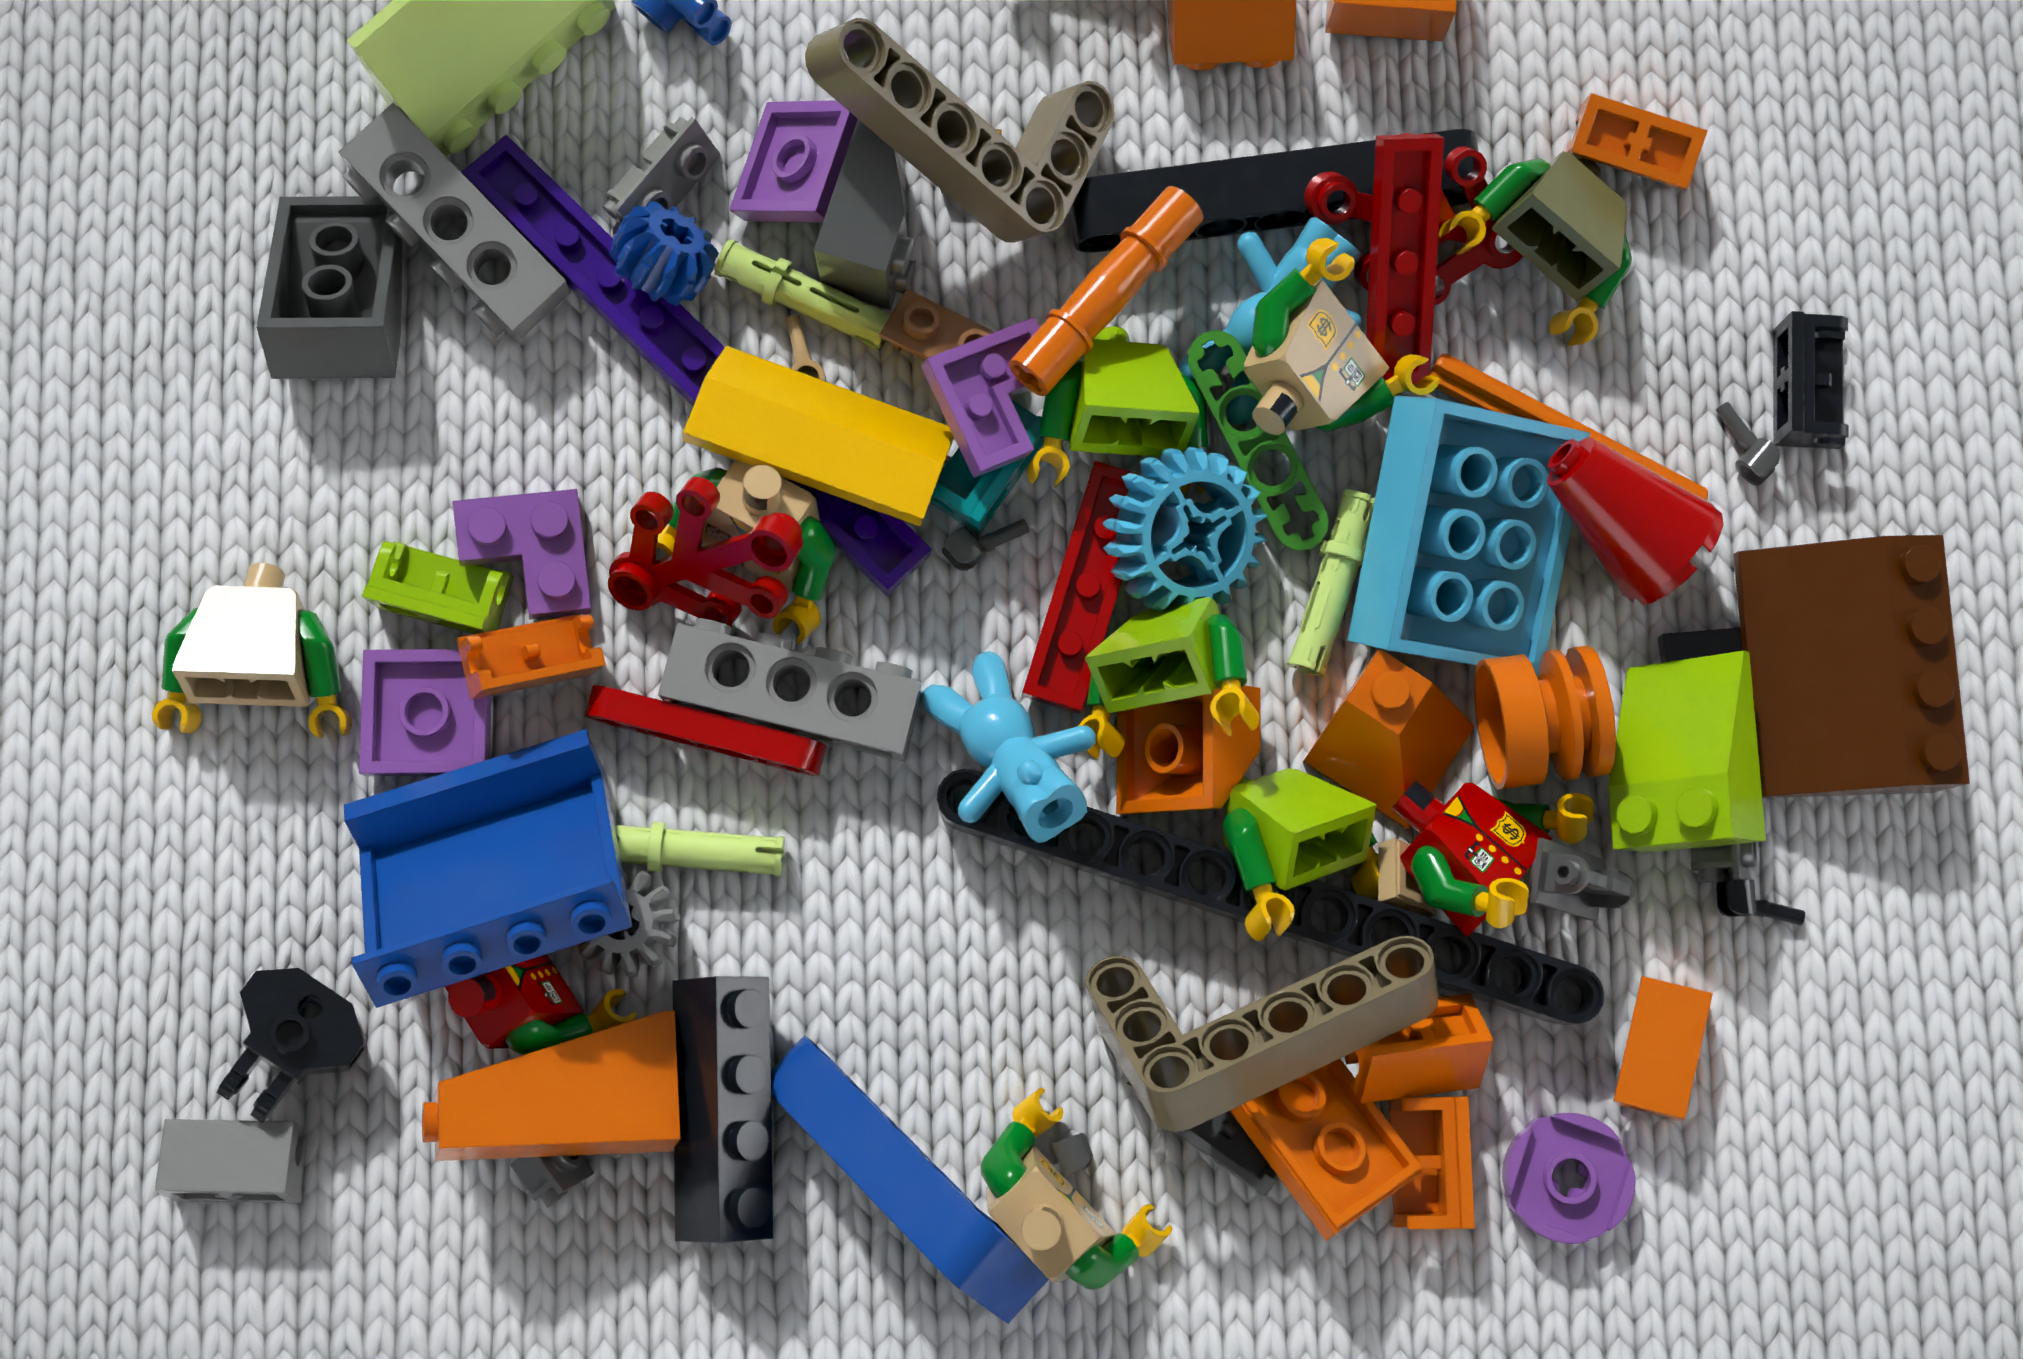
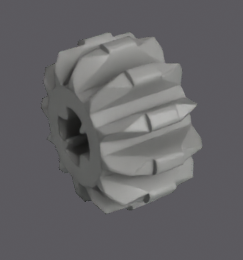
M622 870L628 905L633 907L631 917L640 922L639 928L635 934L625 931L624 940H618L620 931L589 940L582 946L579 954L583 959L590 960L603 952L599 970L608 975L613 973L620 959H622V966L626 976L636 977L640 969L638 955L641 954L649 965L657 968L662 964V959L659 953L652 947L656 941L669 947L676 945L677 937L661 931V924L679 921L680 912L675 909L658 911V908L671 896V891L667 887L661 886L647 895L651 885L650 874L640 871L629 888L627 874Z

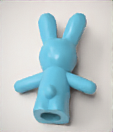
M1314 216L1309 219L1293 247L1285 254L1277 267L1261 238L1256 233L1246 232L1239 237L1237 242L1238 249L1262 292L1240 303L1233 312L1226 329L1223 331L1236 338L1246 356L1253 345L1254 316L1258 302L1294 268L1297 267L1302 271L1308 265L1306 253L1313 241L1319 238H1330L1339 243L1335 251L1327 257L1326 266L1331 264L1335 257L1342 253L1352 256L1355 260L1354 265L1360 260L1362 255L1360 251L1320 219ZM1322 277L1320 279L1324 280V282L1331 289V291L1338 282L1330 281L1325 277ZM1346 309L1361 329V316L1354 311ZM1214 341L1207 342L1203 346L1206 356L1199 360V365L1203 371L1214 369L1218 372L1226 365V361L1233 356V351L1229 345L1219 348ZM1187 354L1179 363L1178 369L1198 386L1190 371ZM1244 371L1236 377L1231 388L1250 383ZM1250 395L1236 396L1227 406L1226 416L1228 421L1235 425L1246 423L1251 419L1252 412L1259 403L1258 400Z
M991 651L982 652L976 656L971 671L982 700L972 706L949 686L935 684L928 686L920 697L921 704L928 715L959 734L973 761L988 768L958 806L959 817L964 822H976L1003 791L1009 803L1016 810L1028 836L1037 843L1046 842L1057 836L1064 829L1074 825L1087 813V801L1081 789L1061 770L1054 759L1092 748L1096 742V734L1088 726H1077L1035 737L1034 724L1022 704L1012 697L1009 676L1002 658Z

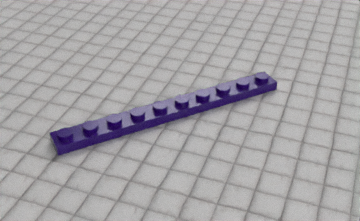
M508 135L503 136L461 173L566 280L567 284L680 395L694 406L705 376L725 347L680 303L677 306L669 304L663 297L653 302L647 292L641 289L632 290L631 280L621 277L615 272L617 263L609 255L613 246V238ZM784 478L810 492L816 498L820 523L833 540L834 545L886 596L893 592L930 557L932 548L903 520Z

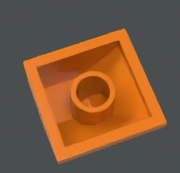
M1379 648L1361 671L1308 752L1303 763L1344 790L1377 804L1376 810L1408 830L1411 825L1392 810V806L1416 780L1432 793L1475 726L1433 682Z
M1245 685L1241 687L1243 693L1259 713L1260 721L1258 727L1251 731L1243 721L1241 714H1238L1231 721L1232 736L1230 737L1217 723L1210 711L1211 701L1215 695L1222 691V689L1217 687L1211 694L1117 712V730L1124 735L1125 744L1122 752L1117 756L1116 814L1132 815L1221 809L1229 798L1231 790L1235 785H1238L1261 751L1260 688Z

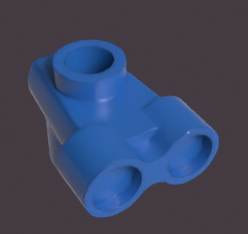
M632 0L631 2L647 20L666 34H669L680 19H682L694 29L696 34L714 46L720 44L727 37L731 29V19L718 10L716 0Z

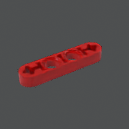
M593 685L584 715L589 719L610 726L809 776H819L827 745L800 735L600 685Z

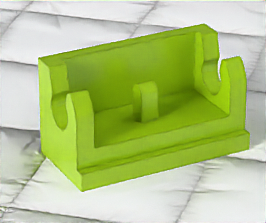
M384 541L377 554L368 585H365L362 597L378 609L469 634H479L498 630L514 576L509 572L497 571L479 565L460 566L457 559L409 547L406 544L395 541L393 543Z

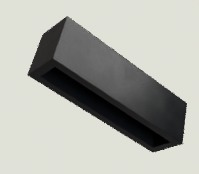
M714 976L672 980L680 1140L674 1147L675 1241L726 1243L774 1239L769 977Z

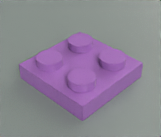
M836 100L767 102L729 210L744 221L823 223L858 118Z
M459 649L363 650L359 774L363 776H437L490 759L492 696L470 700Z

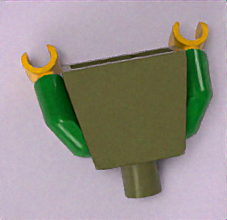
M1561 152L1549 163L1541 158L1507 166L1473 200L1476 207L1472 211H1461L1445 222L1439 231V237L1441 238L1456 225L1464 228L1467 233V242L1455 253L1458 255L1465 253L1482 242L1486 233L1485 223L1489 219L1494 221L1492 230L1576 302L1581 299L1576 308L1556 313L1549 324L1550 333L1557 335L1567 331L1572 322L1574 323L1575 332L1569 340L1568 346L1584 344L1591 341L1597 335L1598 320L1594 313L1597 308L1604 309L1628 272L1632 262L1625 234L1627 205L1624 199L1600 179L1601 171L1594 161L1585 158H1575L1569 152Z

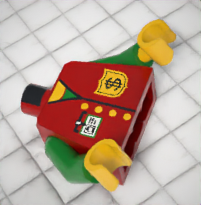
M1416 780L1391 809L1419 832V835L1400 855L1404 868L1416 880L1425 902L1433 908L1442 909L1459 930L1468 937L1485 919L1494 928L1501 929L1509 926L1514 921V915H1523L1527 912L1529 889L1526 884L1519 880L1534 863L1538 838H1545L1551 841L1553 838L1548 833L1552 829L1556 830L1558 838L1569 844L1580 842L1587 835L1588 824L1593 821L1594 802L1589 796L1584 794H1566L1557 801V811H1551L1547 804L1512 803L1490 795L1474 783H1464L1446 804H1443Z
M548 954L444 986L448 992V1002L451 1009L457 1015L465 1018L473 1033L487 1049L510 1048L521 1055L632 1021L638 1014L633 1012L625 1017L615 1014L611 1008L617 1005L627 993L622 989H612L600 1000L591 1014L585 1016L583 1014L585 1011Z

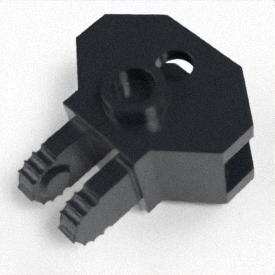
M300 968L255 971L240 991L251 1031L243 1042L246 1050L223 1079L216 1093L229 1100L242 1090L249 1080V1075L260 1060L264 1061L279 1071V1074L270 1086L263 1090L253 1104L254 1108L250 1115L263 1123L294 1082L300 1085L309 1074L350 1071L364 1051V1042L353 1004ZM316 1003L322 1007L320 1015L314 1019L303 1018L300 1015V1011L306 1004Z

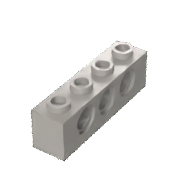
M394 103L389 105L339 151L340 156L349 168L342 176L345 181L366 203L369 204L377 197L388 208L392 215L385 220L387 224L410 248H413L419 241L436 258L429 264V267L453 292H456L463 286L479 302L472 308V311L496 336H499L506 330L518 342L570 294L566 280ZM417 172L424 176L423 186L413 195L402 196L393 191L396 179L403 173ZM455 215L463 217L468 221L466 231L458 239L443 240L436 236V228L445 217ZM500 259L510 264V274L500 284L488 285L478 279L480 268L489 260Z
M697 618L694 627L677 623L658 696L663 701L800 735L840 747L898 761H906L921 701L920 697L923 693L921 681L911 679L913 674L911 669L888 662H877L875 670L852 665L853 656L824 647H817L815 656L791 650L792 641L767 633H756L755 641L731 636L733 629L731 626L709 619ZM734 658L747 661L750 670L748 677L743 683L735 687H726L719 684L718 671L723 663ZM790 673H802L810 678L808 693L802 699L794 702L785 701L778 697L777 689L782 678ZM860 687L871 694L870 706L863 714L847 716L837 709L839 696L848 688Z

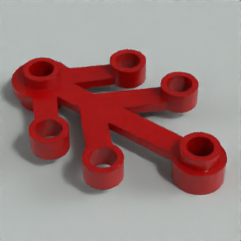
M1403 133V134H1400V135H1408V134H1412V133ZM1462 146L1455 148L1448 154L1444 169L1451 181L1461 185L1473 210L1476 207L1473 200L1488 186L1484 178L1487 171V162L1480 152L1470 147ZM1467 156H1471L1474 162L1472 171L1467 176L1460 177L1458 174L1460 161ZM1328 171L1316 175L1308 183L1304 193L1305 206L1312 216L1320 219L1325 224H1341L1350 217L1372 222L1373 195L1357 192L1356 186L1348 178L1339 173ZM1442 189L1439 231L1445 222L1455 216ZM1342 190L1344 194L1343 204L1337 210L1329 211L1327 208L1329 195L1334 191ZM1489 219L1485 223L1486 233L1482 242L1463 254L1457 255L1454 253L1437 265L1436 277L1438 285L1435 289L1434 306L1442 303L1448 297L1451 284L1481 265L1485 264L1494 269H1504L1515 265L1524 257L1508 243L1502 249L1496 248L1495 239L1498 234L1492 230L1494 221ZM1456 225L1443 237L1440 238L1438 234V245L1447 239L1466 243L1467 233L1464 228ZM1370 253L1363 255L1354 267L1356 282L1367 291L1369 283L1366 280V273L1370 265Z
M693 477L686 482L676 496V505L680 510L672 556L656 560L658 534L662 533L673 518V506L663 495L656 492H646L630 511V518L634 524L630 552L618 555L611 564L608 589L619 604L635 611H643L650 606L663 602L695 617L717 621L732 627L741 614L742 605H745L755 615L771 619L778 615L788 599V591L783 583L771 576H760L752 583L722 569L751 560L762 568L773 572H781L788 569L803 547L802 528L790 515L773 513L772 515L760 518L750 533L701 547L706 519L709 518L719 504L720 493L709 480L702 477ZM687 580L711 592L705 597L676 582Z

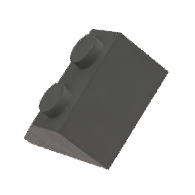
M858 119L814 247V254L822 283L860 301L891 310L897 292L904 294L909 289L916 266V259L911 258L914 239L907 237L894 149Z
M360 196L279 198L256 326L271 379L395 378L401 338L403 240L385 221L392 213L377 197L369 204Z

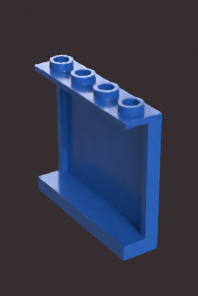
M587 729L344 804V822L359 848L365 945L364 954L351 958L352 966L376 1008L632 927L606 773Z

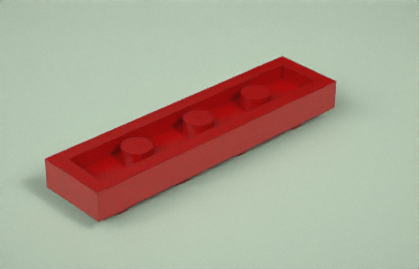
M1438 134L1376 136L1366 337L1389 366V369L1383 375L1385 381L1394 376V368L1397 362L1409 354L1420 355L1429 359L1426 363L1417 366L1411 374L1412 384L1430 375L1444 137Z
M1094 461L1025 681L1022 697L1078 714L1082 713L1091 676L1085 657L1104 641L1122 583V579L1116 578L1111 572L1121 557L1108 555L1103 549L1109 542L1116 539V532L1107 530L1102 522L1110 518L1117 519L1120 508L1114 507L1109 498L1115 494L1126 496L1129 492L1122 476L1128 473H1138Z

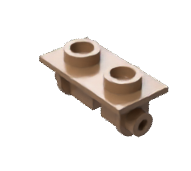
M907 289L879 333V337L893 343V349L898 352L904 349L926 360L939 353L994 333V331Z

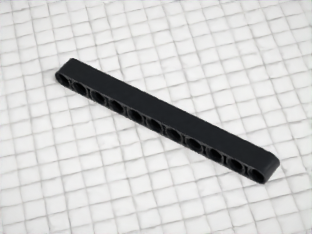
M971 769L952 771L943 778L938 787L937 803L941 817L947 825L958 831L1244 924L1245 918L1254 908L1249 899V892L1245 891L1235 858L1230 852L1087 807L1085 816L1074 825L1064 829L1057 836L1046 842L1037 843L1029 836L1018 835L1008 826L1007 816L1014 807L1009 803L1003 791L976 822H964L959 815L952 812L948 806V797L951 792L958 786H974L984 773ZM1081 823L1095 826L1102 835L1103 843L1101 849L1095 854L1088 856L1074 852L1067 840L1069 830ZM1141 842L1154 845L1160 851L1162 857L1160 870L1151 875H1142L1135 872L1129 865L1127 858L1128 850L1133 845ZM1201 861L1209 862L1220 871L1222 881L1217 893L1205 895L1193 889L1190 885L1188 874L1190 867L1194 863ZM1316 880L1285 891L1277 887L1280 894L1290 900L1295 911L1292 923L1281 936L1350 958L1374 947L1371 931L1375 922L1380 919L1388 920L1396 925L1401 936H1413L1422 939L1431 947L1432 952L1436 942L1440 939L1449 940L1459 948L1461 964L1453 974L1444 973L1435 965L1438 987L1460 994L1470 993L1472 998L1558 1025H1572L1590 1021L1599 1014L1604 1004L1605 992L1601 981L1594 972L1585 967L1474 931L1467 937L1455 925ZM1316 901H1329L1338 908L1341 915V924L1334 934H1323L1312 925L1310 911ZM1271 925L1270 932L1275 933L1274 927ZM1501 959H1509L1514 962L1521 973V984L1512 994L1502 991L1494 979V969ZM1564 978L1575 982L1582 994L1581 1004L1572 1014L1562 1010L1557 1004L1555 997L1556 988Z

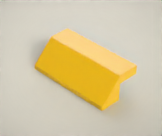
M725 346L705 376L683 431L684 442L753 467L757 465L773 467L781 477L920 527L954 440L950 427L945 424L729 346Z

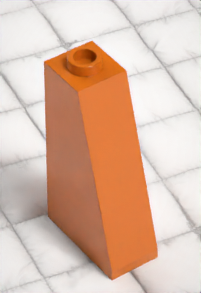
M661 1011L438 1082L434 1102H423L422 1105L423 1143L435 1142V1161L671 1152L680 1140L675 1011Z

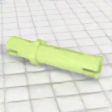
M729 239L722 248L714 269L716 276L724 277L762 295V302L772 307L780 303L826 326L872 346L873 349L879 351L883 347L886 340L880 338L879 333L892 313L884 312L794 270L793 262L784 258H779L778 261L772 260L738 244L737 241Z
M1343 490L1342 499L1328 541L1322 540L1318 552L1322 557L1319 572L1301 621L1295 645L1287 662V665L1291 668H1297L1298 666V671L1320 677L1325 676L1331 656L1330 653L1343 619L1358 569L1362 567L1375 498L1370 500L1371 495L1355 490Z
M652 822L651 828L615 825L621 863L648 865V871L662 872L663 866L771 874L776 877H781L782 859H784L785 846L784 836L765 837L667 829L665 822Z

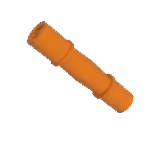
M1166 187L1136 222L1121 232V242L1089 272L1060 310L1052 309L1046 315V321L1008 363L1013 375L1027 389L1039 396H1046L1083 354H1088L1093 349L1092 340L1127 306L1153 272H1161L1167 266V260L1199 226L1204 218L1201 208L1190 195L1177 187Z

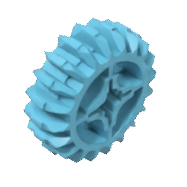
M1188 447L1184 449L1183 453L1178 449L1169 448L1161 451L1160 461L1157 458L1151 457L1140 460L1142 476L1132 473L1122 476L1124 484L1129 491L1126 496L1115 494L1109 498L1114 507L1120 508L1117 519L1110 518L1102 522L1107 530L1116 532V539L1109 542L1103 549L1108 555L1121 557L1111 572L1116 578L1128 580L1125 591L1131 597L1143 598L1145 606L1156 611L1165 610L1168 605L1177 603L1188 604L1196 599L1205 597L1212 598L1219 605L1231 603L1229 586L1236 589L1249 587L1242 573L1244 568L1261 566L1256 556L1251 555L1254 544L1260 545L1268 541L1263 534L1255 532V524L1268 516L1262 509L1251 507L1260 491L1254 486L1243 484L1247 472L1237 466H1228V459L1224 455L1209 453L1207 455L1201 448ZM1196 482L1207 491L1211 500L1205 504L1193 503L1192 499L1183 496L1179 487ZM1166 560L1172 562L1178 560L1180 564L1188 566L1191 575L1182 579L1171 580L1162 572L1158 565Z

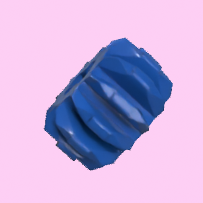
M651 201L646 207L634 206L630 214L625 215L612 240L613 246L609 255L617 263L615 272L619 276L631 280L632 290L641 289L647 292L653 302L663 297L669 304L677 306L682 300L693 301L696 295L704 290L715 268V261L719 252L711 244L713 235L709 231L699 229L695 225V217L686 218L679 213L676 206L666 210L659 203Z

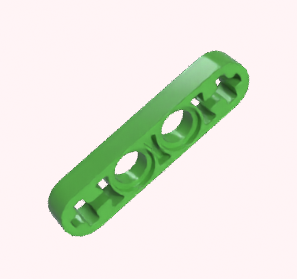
M1211 330L1202 333L1193 341L1189 348L1188 364L1190 371L1239 466L1243 471L1247 472L1246 479L1249 485L1254 486L1260 491L1257 500L1263 512L1268 515L1266 517L1276 537L1283 545L1293 550L1302 551L1314 548L1326 535L1329 520L1326 509L1286 431L1280 435H1273L1265 432L1259 426L1249 431H1239L1233 428L1226 416L1227 406L1230 401L1236 396L1250 395L1260 402L1263 397L1249 379L1250 383L1248 385L1231 388L1219 400H1216L1211 387L1221 386L1223 383L1214 369L1203 371L1200 368L1199 360L1206 356L1203 346L1207 342L1214 341L1219 348L1229 345L1233 351V356L1226 361V365L1231 376L1235 379L1244 371V362L1247 357L1242 346L1234 336L1225 331ZM1271 449L1284 453L1291 464L1288 478L1283 483L1275 486L1266 485L1261 482L1254 470L1255 461L1258 456L1264 451ZM1298 481L1303 483L1307 491L1304 494L1294 495L1300 509L1303 512L1314 510L1319 518L1311 524L1313 535L1306 539H1303L1298 532H1292L1288 535L1284 530L1283 525L1290 520V513L1284 501L1277 508L1273 509L1267 500L1269 496L1286 493Z

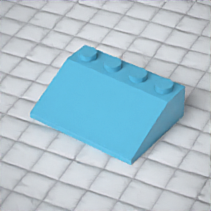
M1395 396L1347 641L1390 651L1477 665L1478 661L1483 659L1525 654L1531 661L1536 676H1538L1540 660L1543 652L1547 651L1572 526L1571 518L1547 484V478L1551 471L1548 468V462L1562 444L1571 439L1579 442L1582 439L1588 438L1590 433L1437 398Z

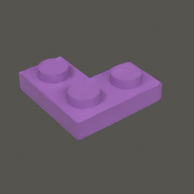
M1035 317L929 357L921 365L923 373L973 478L1025 458L1034 450L1010 397L1029 389L1017 380L1011 372L1008 363L1040 328Z
M577 489L452 501L460 566L522 560L529 620L591 613Z

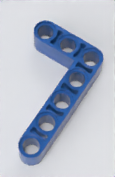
M806 1035L772 1068L771 1095L927 1259L962 1292L1009 1324L1048 1282L1049 1279L994 1220L981 1211L857 1084Z

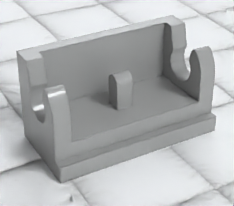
M165 1119L155 1191L173 1201L302 1203L306 1138L298 1137V1124L294 1121H264L261 1123L260 1121Z

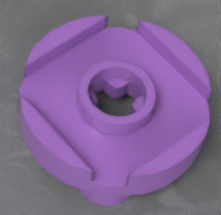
M1557 1113L1534 1118L1527 1123L1523 1130L1517 1133L1504 1157L1502 1182L1505 1189L1506 1205L1518 1216L1524 1226L1539 1236L1566 1244H1579L1590 1241L1588 1239L1599 1237L1606 1230H1612L1624 1219L1630 1209L1636 1185L1632 1161L1628 1160L1626 1151L1619 1141L1621 1140L1609 1126L1593 1117L1577 1113ZM1567 1159H1572L1577 1162L1576 1173L1585 1177L1584 1184L1581 1189L1570 1188L1567 1196H1563L1558 1192V1182L1552 1179V1173L1555 1167H1564Z

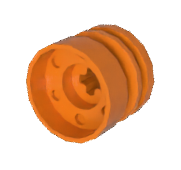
M1590 645L1570 648L1567 650L1566 656L1559 649L1543 652L1539 663L1538 678L1531 661L1525 654L1478 661L1474 681L1475 716L1484 763L1489 777L1497 790L1543 784L1548 773L1549 757L1555 772L1562 781L1578 779L1581 770L1587 777L1610 774L1614 765L1616 750L1615 713L1605 669L1597 652Z

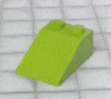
M1737 651L1627 668L1616 735L1615 759L1608 784L1613 850L1651 853L1766 841L1750 654L1748 651Z

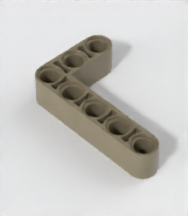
M855 18L814 36L808 43L805 52L808 72L822 89L985 228L1004 242H1019L1050 233L1061 226L1112 126L1115 116L1111 95L1105 87L1094 81H1086L1043 97L1015 148L891 37L868 19Z
M1399 936L1384 941L1183 1035L1144 971L1135 960L1126 956L1103 958L1091 967L1086 978V985L1099 1031L1151 1120L1158 1127L1174 1132H1181L1200 1125L1425 1019L1434 1012L1439 998L1432 949L1425 941L1413 936Z

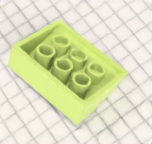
M392 0L347 39V42L386 104L389 106L394 103L447 157L450 153L456 154L466 149L474 141L478 129L493 115L503 114L510 110L519 101L522 90L540 74L547 75L553 72L565 59L567 50L584 35L591 36L601 30L609 20L611 11L616 6L613 0Z

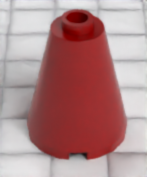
M1591 437L1582 439L1579 442L1575 439L1568 440L1554 452L1548 462V468L1551 471L1547 478V484L1621 594L1632 603H1634L1636 598L1643 605L1652 604L1669 595L1687 581L1697 570L1690 560L1703 545L1711 553L1718 542L1724 526L1722 513L1710 502Z

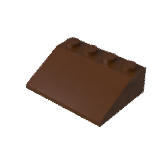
M1943 535L1877 536L1746 550L1733 554L1742 651H1748L1750 654L1762 798L1934 793L1970 784Z

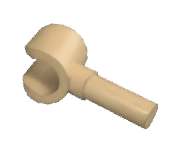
M790 315L786 317L785 321L794 365L791 369L798 372L804 370L815 371L820 380L826 381L822 366L812 360L811 353L807 348L800 316Z

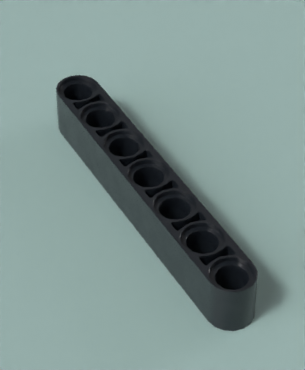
M1467 129L1424 133L1438 134L1444 137L1441 189L1449 205L1457 206L1469 203L1461 185L1447 177L1444 165L1448 154L1455 148L1465 146L1479 152L1476 133ZM1376 140L1085 178L1069 210L1074 246L1076 250L1086 253L1112 251L1121 242V232L1126 227H1131L1168 186L1177 187L1190 195L1203 213V221L1185 241L1305 226L1309 219L1313 217L1305 206V189L1311 179L1320 173L1328 171L1339 173L1353 182L1357 192L1373 195ZM1467 156L1460 161L1458 165L1460 177H1465L1472 171L1474 162L1471 156ZM1342 190L1334 191L1329 195L1327 199L1329 211L1337 210L1343 204L1344 194Z

